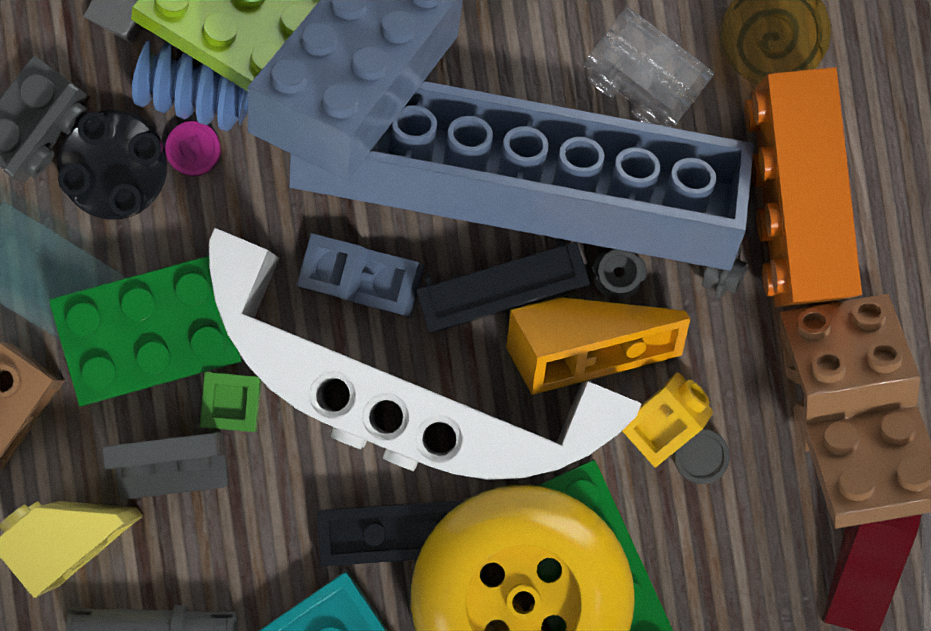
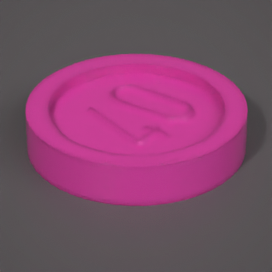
M188 121L179 124L171 131L166 141L165 149L168 161L177 171L187 176H201L210 172L217 165L221 156L219 137L211 127L202 125L198 121Z

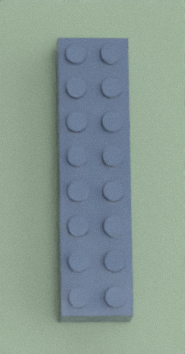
M423 81L348 181L291 154L289 188L731 271L746 231L754 143Z

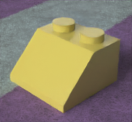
M37 501L29 507L24 504L0 523V529L3 532L0 536V558L33 598H36L62 585L142 518L143 515L137 507L57 501L46 505H41Z

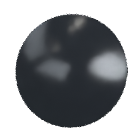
M106 110L87 113L73 127L72 132L66 136L60 150L58 165L60 188L81 210L98 218L118 220L129 218L142 212L155 201L166 180L167 155L161 138L145 120L125 111Z

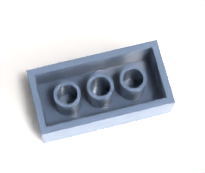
M320 0L248 86V133L348 181L458 37L463 0Z

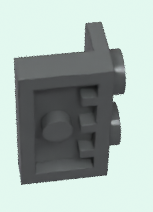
M35 55L31 57L0 98V167L12 178L22 183H26L30 176L37 178L45 171L54 157V152L50 149L63 132L67 135L70 134L74 129L73 127L86 115L87 108L84 105L90 98L81 89Z
M224 432L102 447L104 469L115 468L118 496L121 499L224 488L229 484Z

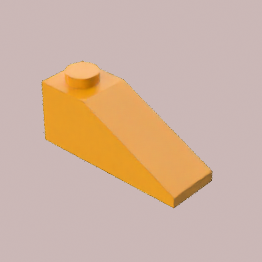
M561 297L541 303L528 304L511 310L506 349L529 391L534 395L682 356L690 317L685 310Z

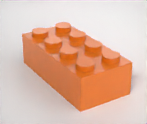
M837 67L768 74L751 92L752 99H747L744 103L746 129L748 133H756L758 154H753L751 178L754 187H762L764 208L757 209L756 211L757 232L760 242L768 241L770 263H764L762 266L765 295L774 296L775 307L841 301L861 296L862 288Z

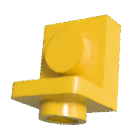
M676 372L659 391L640 406L637 416L622 432L656 468L705 427L713 414V410L709 406L710 401L705 391L693 380H686L679 372Z

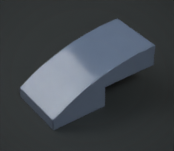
M311 233L297 286L410 318L417 295L416 290L419 288L425 265Z

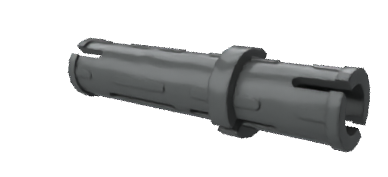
M175 605L173 610L70 607L67 614L66 631H238V615L236 611L208 612L189 610L187 605Z

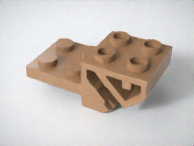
M889 293L780 312L779 335L786 377L795 381V384H801L804 393L803 401L795 402L793 407L795 422L805 452L810 451L834 528L930 513L931 440L917 406L920 374Z

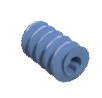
M147 39L134 71L132 81L134 104L144 107L153 99L155 110L161 113H166L175 104L176 116L182 119L189 118L196 109L197 121L202 125L210 124L217 115L219 128L226 132L231 130L237 121H239L240 126L242 125L248 113V91L202 63L199 67L194 66L193 57L184 52L178 61L173 60L172 44L165 41L157 55L152 54L151 42Z

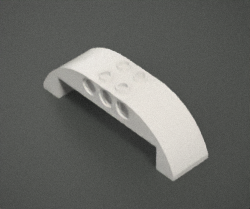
M214 228L209 240L210 273L215 302L226 331L245 363L271 391L297 410L333 426L330 437L358 449L364 448L367 441L384 447L386 450L383 459L403 468L414 471L418 462L452 474L483 479L524 478L558 470L590 455L617 436L637 416L642 404L591 382H581L556 443L255 319L279 257L265 248ZM335 379L345 382L350 392L348 404L340 411L328 407L324 400L326 386ZM384 400L393 401L402 409V424L394 432L383 431L375 422V409ZM444 422L453 428L457 440L451 450L438 453L428 447L425 441V432L430 424Z

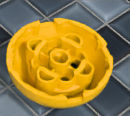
M510 485L497 487L472 496L457 505L436 525L426 539L419 553L412 576L410 594L415 631H485L487 624L496 619L506 622L510 631H542V623L550 615L562 617L566 622V631H630L633 620L634 585L632 573L625 552L613 531L604 520L579 500L560 491L542 486ZM545 558H554L561 565V574L555 581L545 582L537 575V566ZM491 562L501 565L505 571L503 582L495 587L485 585L480 578L482 567ZM526 591L533 595L534 603L530 604L529 610L519 611L516 609V605L513 606V597L518 592Z

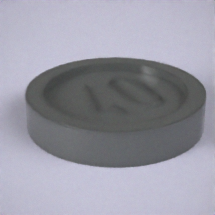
M702 429L674 452V463L678 472L685 479L697 484H708L719 479L727 470L730 460V453L725 440L719 434L707 429Z

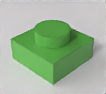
M205 372L200 427L257 432L262 380L256 376Z

